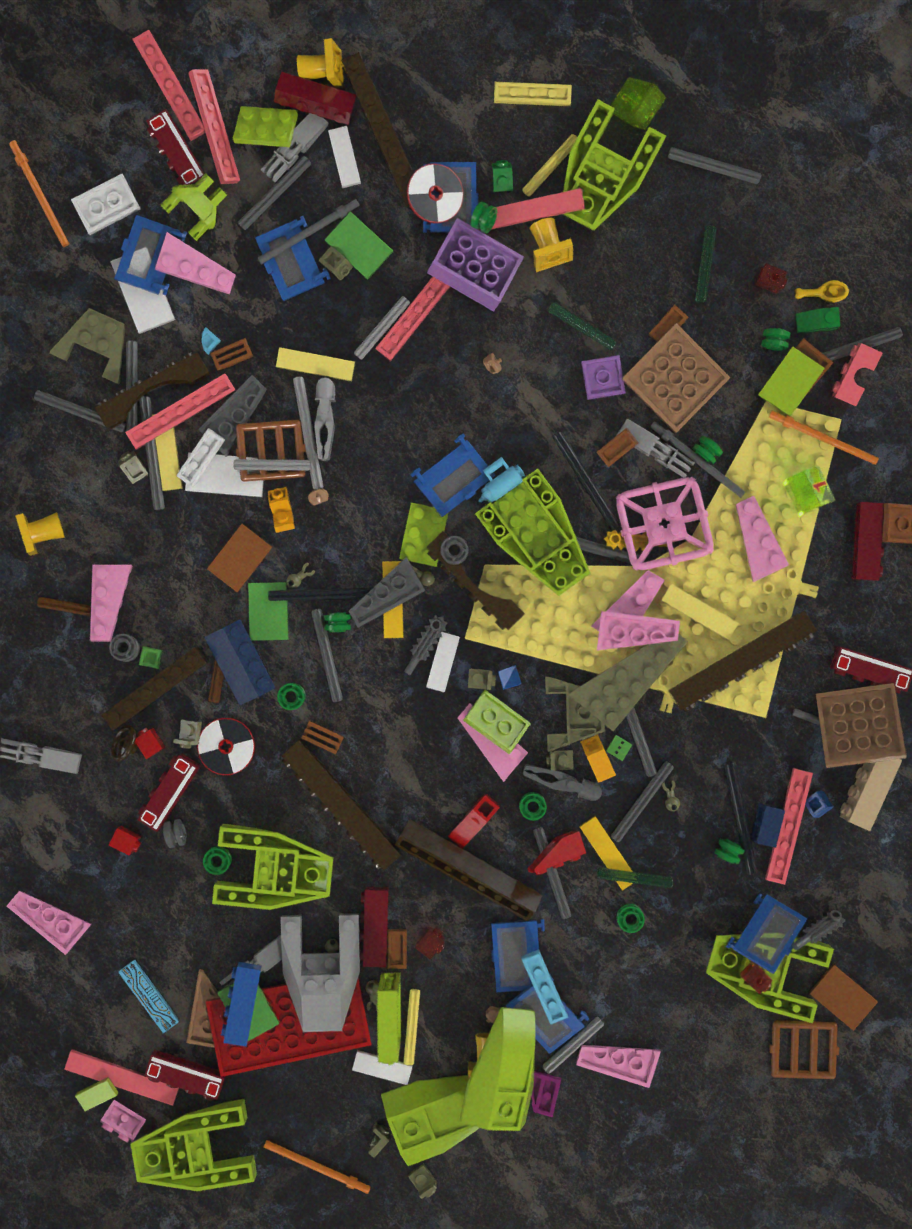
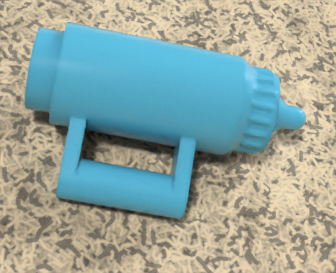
M500 457L485 468L483 472L490 482L481 489L482 495L479 498V502L488 501L490 503L497 501L522 483V479L526 475L518 464L509 468L503 458ZM504 465L506 470L492 479L490 474Z

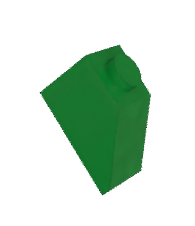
M839 307L821 308L795 314L797 333L831 331L840 327Z

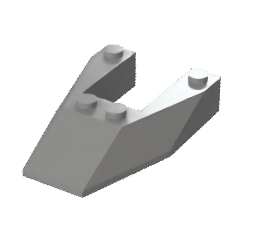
M359 913L339 915L340 952L302 953V915H282L281 946L283 975L303 1032L342 1031L360 973Z

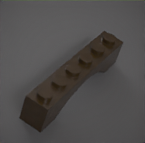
M192 352L183 356L182 361L168 364L165 367L166 369L160 373L159 371L151 373L148 376L149 379L143 382L139 380L131 385L132 388L126 391L123 389L115 393L114 398L98 402V406L95 409L107 430L110 431L124 423L135 403L151 390L168 384L194 385L209 377V371L198 352L195 354Z
M442 531L427 546L429 550L427 554L434 561L438 559L443 564L441 568L448 575L452 573L456 577L454 582L461 589L467 588L470 592L467 595L475 603L479 601L483 605L481 609L488 616L492 614L497 619L495 623L502 630L506 628L509 631L525 613L512 600L492 596L478 588L465 574L461 564L453 565L446 562L441 554V546L449 536ZM453 545L449 549V553L453 556L458 555L457 545Z
M199 647L193 648L101 716L112 731L118 729L163 694L208 664V659Z

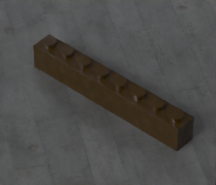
M358 52L342 59V66L405 206L408 207L410 205L407 200V185L413 175V171Z
M804 610L668 690V693L679 711L684 709L687 712L696 707L694 703L701 699L704 702L713 697L711 693L718 689L721 692L730 687L728 683L735 679L738 682L747 677L745 673L749 670L755 672L764 667L762 663L766 660L772 662L781 657L779 653L783 650L787 652L797 647L796 643L803 640V642L810 640L814 637L813 633L817 629Z
M301 739L282 755L284 758L282 762L289 769L292 767L296 772L295 777L301 783L305 782L308 785L310 794L313 797L317 796L322 801L320 804L327 812L330 810L333 813L335 822L347 829L346 834L352 840L356 839L358 841L360 850L365 855L368 853L373 858L371 861L378 869L381 867L384 871L401 856L402 852Z
M410 819L395 843V846L526 921H529L534 915L543 896L534 889L527 887L501 870L492 867L485 861L471 855L468 851L459 848L452 842L445 840L435 832L424 828L419 823Z

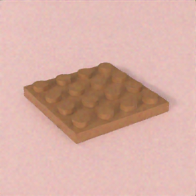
M677 323L622 378L675 433L730 379L718 364Z
M894 683L816 694L826 768L906 758Z

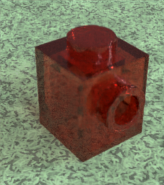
M765 263L755 285L777 293L780 289H784L788 279L785 278L787 271Z
M430 926L418 940L415 948L431 959L435 953L439 954L445 947V944H443L445 942L444 933L435 927L433 929Z
M753 961L740 973V976L759 994L766 992L772 985L773 979Z

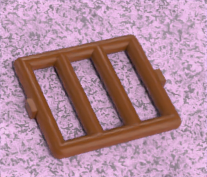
M300 420L237 424L238 449H236V457L246 459L244 431H256L258 460H266L263 430L275 429L277 460H285L282 429L294 428L297 460H304L306 448L305 444H303ZM240 470V479L243 482L299 478L304 477L306 473L299 470H278L276 472L259 470V473L248 474L247 470Z
M773 1021L772 1044H769V1052L772 1053V1077L834 1079L836 1077V1057L839 1055L837 1023ZM780 1028L791 1029L790 1070H779ZM799 1029H810L809 1071L798 1070ZM818 1029L830 1030L828 1071H817Z

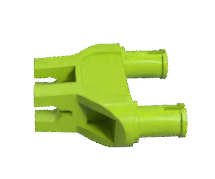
M206 173L195 184L173 186L172 193L160 204L170 213L180 201H184L200 217V221L188 231L196 241L208 229L210 230L215 227L216 206L227 196L220 187L209 197L203 193L214 182Z

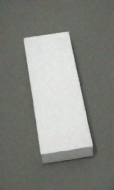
M347 126L328 130L342 188L361 184Z
M208 428L176 476L189 486L194 487L225 439Z
M441 632L442 637L439 639L426 687L445 692L460 637Z
M357 1050L352 1070L408 1085L413 1065H405L404 1062L400 1061L393 1065L378 1063V1055Z

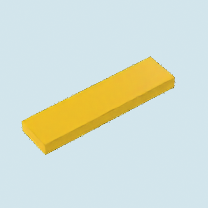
M401 561L382 562L383 578ZM402 603L383 614L384 638H403Z
M596 816L579 826L622 890L638 880Z

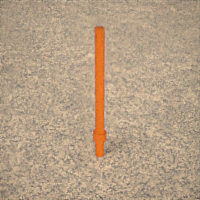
M16 140L11 141L9 145L15 155L14 159L17 165L21 166L62 247L68 246L69 242L27 163L28 159L25 153H22Z
M775 411L770 412L769 418L782 423V426L786 428L796 429L876 465L878 462V457L799 423L791 416H784Z
M268 1140L265 1142L264 1148L347 1184L346 1187L356 1188L367 1194L370 1191L371 1186L357 1181L358 1178L348 1177Z

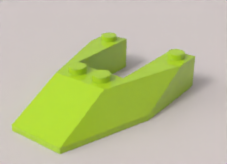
M597 100L570 150L563 192L582 189L585 209L564 213L563 215L593 231L640 187L666 138V135L649 127L631 161L603 147L598 142L612 118L615 108L600 100Z
M223 824L220 826L218 846L256 850L253 884L217 881L214 884L212 904L271 910L330 896L334 857L278 832L240 825Z
M763 933L753 950L771 960L786 934ZM742 934L716 935L706 969L708 975L757 1008L813 1023L818 1004L811 998L783 991L782 988L791 957L829 968L834 950L829 944L819 941L817 944L808 942L798 950L792 949L788 956L785 955L775 973L772 974L736 952L733 948L726 947L731 937H734V942L737 943ZM796 937L794 942H796L801 937Z
M245 1100L224 1102L185 1114L132 1142L131 1150L137 1182L192 1191L254 1182L257 1175L254 1155L213 1162L208 1131L245 1125L248 1118Z

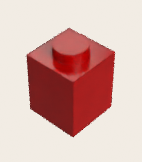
M145 728L137 733L138 737L135 743L146 759L165 748L164 743L154 728L150 730Z
M120 826L116 829L109 846L127 855H131L133 852L138 851L142 843L139 841L141 835Z

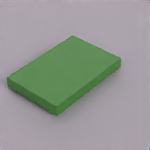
M351 211L325 239L326 243L342 254L367 280L393 253V250Z
M286 582L248 583L249 632L251 641L289 640L288 600H268L269 591L287 590Z
M234 982L217 992L225 1008L226 1005L231 1003L228 993L230 986L234 987ZM259 984L248 1041L280 1023Z

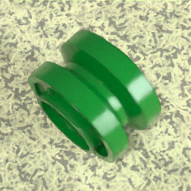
M482 201L478 203L472 214L471 227L475 229L480 228L482 232L488 233L496 222L497 207L492 205L488 207V204Z
M780 328L764 329L763 336L766 339L762 340L761 346L775 351L787 350L789 343L786 340L790 339L791 333Z
M701 436L699 439L700 445L695 444L692 449L701 458L713 465L716 462L715 456L720 457L723 451L712 439Z
M346 612L324 615V620L328 621V624L324 625V630H329V632H346V630H351V625L347 623L351 619V615L346 614Z
M297 683L285 684L280 688L277 695L280 706L286 710L298 709L303 705L306 698L305 690ZM289 691H293L297 696L294 702L287 699Z
M537 792L524 794L519 802L520 812L528 820L542 818L547 809L545 799ZM532 801L538 803V808L534 811L527 808L528 804Z
M720 839L718 843L721 847L716 848L714 853L729 863L739 864L741 859L738 855L744 854L745 849L733 841Z
M214 846L209 849L203 858L204 868L213 875L223 874L232 862L230 851L220 846ZM219 856L222 859V864H215L213 857Z
M632 903L624 904L617 911L616 919L623 931L635 933L643 927L645 922L644 914L637 905ZM634 914L635 920L627 922L625 921L626 916Z

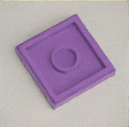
M620 355L581 361L587 400L626 393L624 381L622 380Z

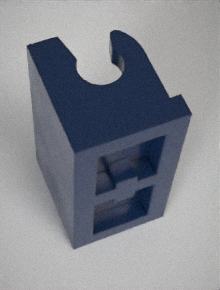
M759 803L750 836L751 841L776 848L785 810Z

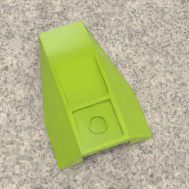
M536 469L522 479L521 484L493 504L490 502L475 513L497 545L558 596L590 574L561 499L539 469Z
M500 1008L468 1080L459 1121L486 1130L520 1131L525 1125L534 1087V1010Z
M468 1075L419 1080L381 1094L389 1126L400 1155L407 1166L446 1152L479 1129V1127L459 1121L469 1080Z

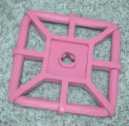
M685 477L658 484L654 482L652 485L628 490L617 495L616 506L622 527L621 536L624 537L629 560L636 571L638 569L648 570L669 564L674 566L678 562L704 557L713 552V538L707 519L709 515L708 511L705 510L700 488L695 478ZM686 485L675 502L662 504L659 491ZM692 488L698 512L683 516L680 505ZM654 492L657 506L644 509L628 498ZM624 505L642 515L643 526L629 527ZM662 520L670 522V524L667 525V528L659 526V523H661ZM700 520L705 543L687 534L685 523ZM646 532L649 543L637 559L631 535ZM686 540L700 548V550L675 555L672 542ZM667 544L670 557L644 562L654 546Z

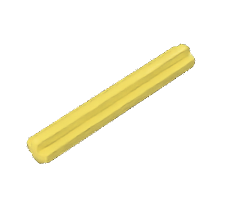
M571 134L524 186L522 190L524 194L530 197L564 160L577 139L576 135Z
M411 989L409 995L404 1052L405 1065L414 1064L420 990Z

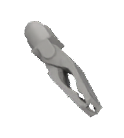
M309 113L294 129L291 146L279 147L276 151L274 150V155L261 168V171L263 173L267 172L266 175L276 182L286 170H290V167L298 159L299 152L301 151L304 154L326 129L328 122L322 117Z
M321 378L316 385L315 400L320 402L317 408L315 435L318 459L328 461L330 460L335 430L333 409L331 407V402H336L335 385L329 378ZM324 425H326L328 428V438L323 448L321 431Z
M629 419L625 420L623 426L616 434L617 436L624 429L628 428L639 442L634 448L648 457L649 455L655 457V461L683 478L687 475L673 466L672 463L686 472H689L691 468L676 457L693 466L695 464L694 461L678 452V449L676 450L666 443H661L657 436Z
M1 738V743L18 746V748L0 745V751L16 754L15 756L0 753V758L26 764L37 763L42 768L75 774L79 771L82 757L80 753L48 746L39 748L35 744L24 741L18 742Z
M281 935L254 954V959L250 962L247 960L244 963L262 965L261 972L264 971V973L282 960ZM232 973L225 977L223 980H221L219 983L221 985H224L226 982H228L232 977Z

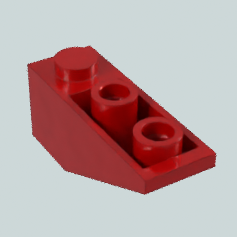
M484 793L448 837L463 849L500 808L499 804Z
M570 831L555 837L527 868L528 872L540 875L546 873L547 868H558L563 866L565 861L570 860V862L581 859V855L586 854L580 832Z

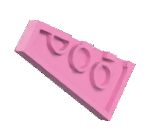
M168 232L166 233L155 270L230 295L235 274Z
M752 496L737 503L736 509L742 529L752 581L755 582L788 566L789 564L755 497Z
M93 565L91 642H111L132 565Z
M648 570L606 612L643 616L665 580ZM601 617L591 626L599 631Z
M601 611L597 650L678 641L680 621Z
M469 703L457 718L504 782L528 752L517 743L513 751L508 754L464 722L463 719L473 706Z
M19 891L7 905L10 910L65 955L91 926L90 923L22 891Z
M582 1045L576 1065L649 1088L661 1051L660 1049Z

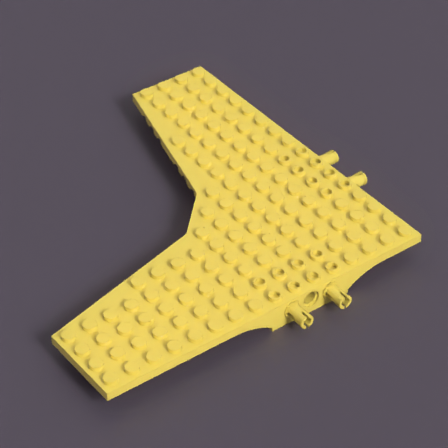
M767 401L763 405L725 475L743 489L745 494L740 498L721 483L707 508L709 515L707 519L713 538V552L704 557L678 562L674 566L669 564L648 569L665 581L643 616L680 621L679 634L688 641L650 687V689L661 691L664 694L660 711L664 712L668 704L666 712L672 713L674 701L669 695L668 690L791 619L798 594L813 598L817 596L819 586L802 583L801 580L825 487H820L821 492L818 493L812 484L823 480L826 481L835 447L791 427L786 428L782 426V423L769 418L771 411L784 416L786 414ZM798 408L791 415L795 421L837 439L842 419ZM752 496L757 500L789 564L755 582L752 581V574L736 509L737 503ZM699 522L692 536L705 543L701 523ZM686 541L675 547L674 553L678 555L700 550V548ZM669 552L663 554L657 559L670 557ZM484 565L478 588L492 596L512 600L525 615L509 631L506 628L502 630L495 623L497 619L492 614L488 616L481 609L483 605L479 601L474 602L465 639L601 674L646 646L639 645L597 650L599 631L591 626L601 617V611L606 612L648 570L638 569L636 571L633 569V566H588L590 574L558 596L522 565ZM673 584L738 622L739 624L729 640L723 638L662 602L661 600L669 586ZM781 657L772 662L766 660L762 663L764 667L755 672L749 670L745 673L747 677L738 682L735 679L728 683L730 687L721 692L718 689L711 693L713 697L704 702L766 718Z

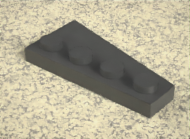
M251 375L198 430L204 435L209 428L224 438L225 441L219 448V451L227 457L237 440L236 425L248 422L267 389Z
M406 557L349 610L358 628L425 591L408 558Z

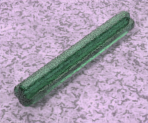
M707 226L705 229L695 299L697 302H705L707 299L717 229L715 226Z
M553 302L548 310L550 313L602 346L612 350L616 345L614 339L559 304Z
M601 867L597 870V878L664 888H672L673 879L666 876Z

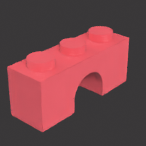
M858 343L857 346L854 345L849 354L851 356L849 363H845L841 370L843 375L840 381H836L832 388L834 392L832 396L857 406L865 389L855 383L854 375L860 368H868L874 371L882 352L862 343Z

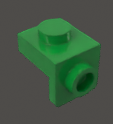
M507 160L496 161V163L492 164L494 192L513 191L511 162Z

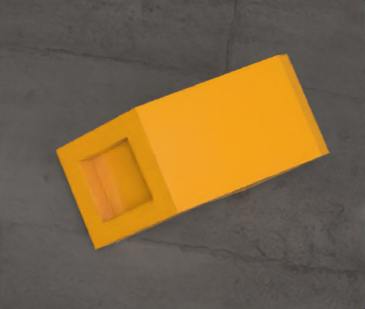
M283 487L268 491L269 505L273 514L276 533L295 529L287 488Z
M597 734L581 741L598 783L616 776L599 735Z

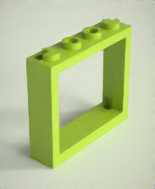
M381 973L377 991L378 1063L393 1065L398 1063L401 1044L400 973Z

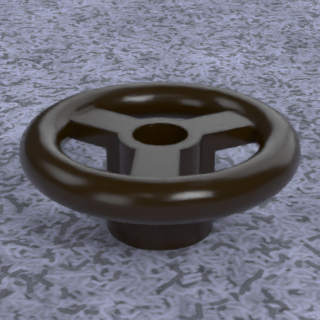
M131 725L123 726L113 739L111 756L117 762L125 760L129 754H134L138 748L135 743L136 731ZM126 731L130 732L125 738L121 737ZM119 743V752L117 755V745Z

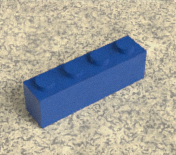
M238 962L237 968L233 967L231 979H235L234 987L230 986L228 993L231 1003L226 1005L224 1017H228L227 1025L223 1024L221 1036H224L223 1043L247 1047L262 965Z

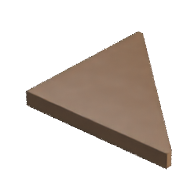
M201 969L198 973L186 1043L215 1048L206 1000L219 998L217 989Z

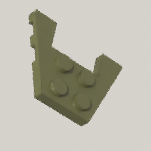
M89 308L50 350V354L67 361L76 343L110 358L102 377L120 384L126 325Z
M545 676L546 694H566L567 733L547 734L548 752L605 732V724L568 695L579 688V685Z

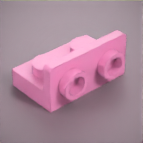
M113 1100L100 1122L103 1123L102 1127L109 1132L116 1131L119 1133L118 1137L128 1143L129 1140L133 1142L146 1119Z

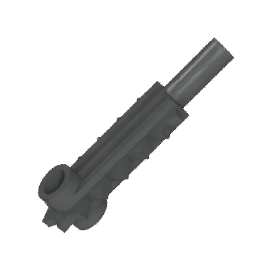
M435 615L433 619H429L430 625L425 626L426 632H421L422 638H417L418 644L413 645V649L410 650L414 656L404 670L408 675H411L420 660L426 661L427 657H430L429 651L434 650L433 644H438L437 638L442 637L441 631H446L445 626L447 622L444 621V616L438 617Z
M833 910L827 913V917L822 916V920H816V924L811 923V928L806 927V930L802 931L804 936L792 944L793 949L798 950L808 942L817 944L818 941H822L821 937L827 938V934H832V930L837 931L839 927H843L842 923L845 922V919L842 918V914L837 910Z

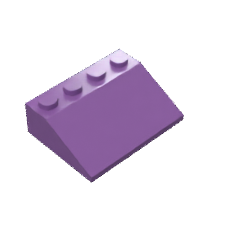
M457 218L427 273L494 311L503 298L524 256Z

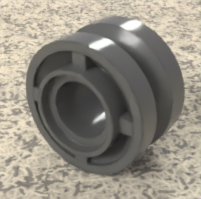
M451 536L445 539L441 546L443 559L453 565L464 562L468 556L466 541L458 536ZM453 545H457L460 548V553L456 556L449 553V549Z
M119 634L111 640L109 650L115 659L130 662L138 656L140 645L134 637L127 634ZM124 643H127L128 650L122 653L121 647Z
M181 819L174 820V824L170 821L164 822L163 835L168 847L174 848L176 843L179 846L186 845L187 835Z

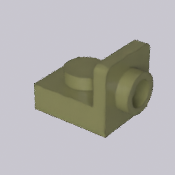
M332 246L319 259V262L340 281L353 268L351 263Z
M128 451L120 456V460H118L119 466L132 484L149 474L135 451Z
M469 668L468 688L491 690V686H495L496 675H492V670Z
M181 719L179 738L174 739L173 743L180 744L181 748H191V745H199L202 722Z
M573 750L551 751L550 755H546V766L554 771L573 770Z
M375 1123L373 1126V1132L379 1137L375 1136L369 1143V1154L374 1158L390 1140L389 1130L384 1125H379L378 1123Z
M424 1163L408 1174L409 1179L419 1191L421 1199L425 1196L430 1197L435 1193L437 1181Z

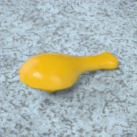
M832 280L816 289L804 290L796 288L795 298L819 297L824 301L834 303L844 300L848 296L849 289L843 282Z

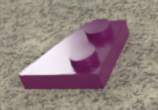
M534 1071V1087L531 1098L535 1113L553 1117L562 1078Z

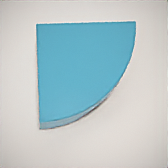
M207 328L204 329L201 342L204 351L209 355L221 340Z

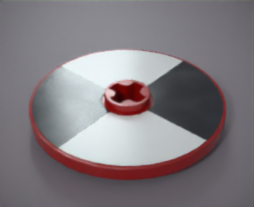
M428 164L416 170L409 179L407 200L412 211L420 219L429 223H443L453 218L460 210L463 202V187L458 176L448 167L441 164ZM434 189L436 192H439V195L436 198L435 195H431V192L434 191Z
M220 718L212 721L202 730L197 750L200 760L210 771L220 775H232L242 771L251 762L255 752V741L250 729L241 721L233 718ZM224 741L227 744H231L228 752H226V749L221 748L224 745Z

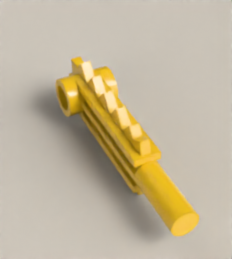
M616 530L612 532L607 531V537L604 538L607 542L606 546H611L613 550L617 546L620 550L626 547L621 531L619 533ZM647 533L631 535L635 551L639 548L644 551L649 543ZM663 544V545H659V546H660V547H667V544Z

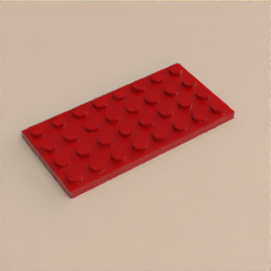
M359 978L342 1031L303 1032L287 984L262 988L261 990L280 1023L248 1041L247 1047L223 1043L224 1036H221L223 1024L227 1025L228 1017H224L226 1008L220 997L206 1000L220 1077L372 1045Z

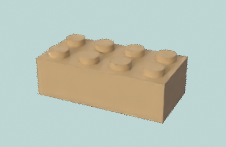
M893 759L864 763L862 768L860 767L856 773L857 780L855 784L849 788L847 802H844L840 808V817L871 831L902 760Z

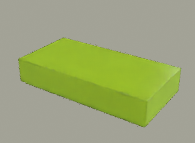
M108 1077L77 1092L75 1097L83 1109L87 1111L117 1096L118 1091Z

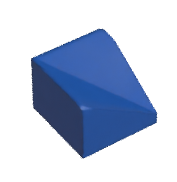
M516 665L498 670L503 690L521 685Z
M816 791L806 799L805 803L813 818L823 816L834 807L824 791Z

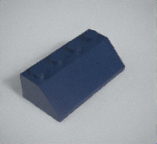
M240 619L204 637L239 705L275 689Z

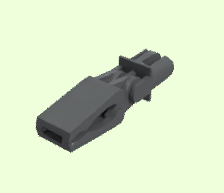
M525 764L523 767L524 776L551 789L577 792L576 796L578 798L581 797L590 801H596L602 795V790L598 783L583 777L580 782L560 770L554 771L548 767ZM536 773H549L558 780L548 781L539 777Z

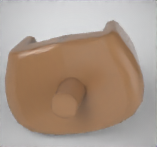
M490 353L483 359V363L490 373L495 374L501 371L500 362L502 360L501 358L496 359L494 353Z
M323 488L312 490L308 495V500L312 505L328 501V492Z
M490 1006L486 1010V1017L488 1018L486 1021L488 1023L494 1024L500 1008Z

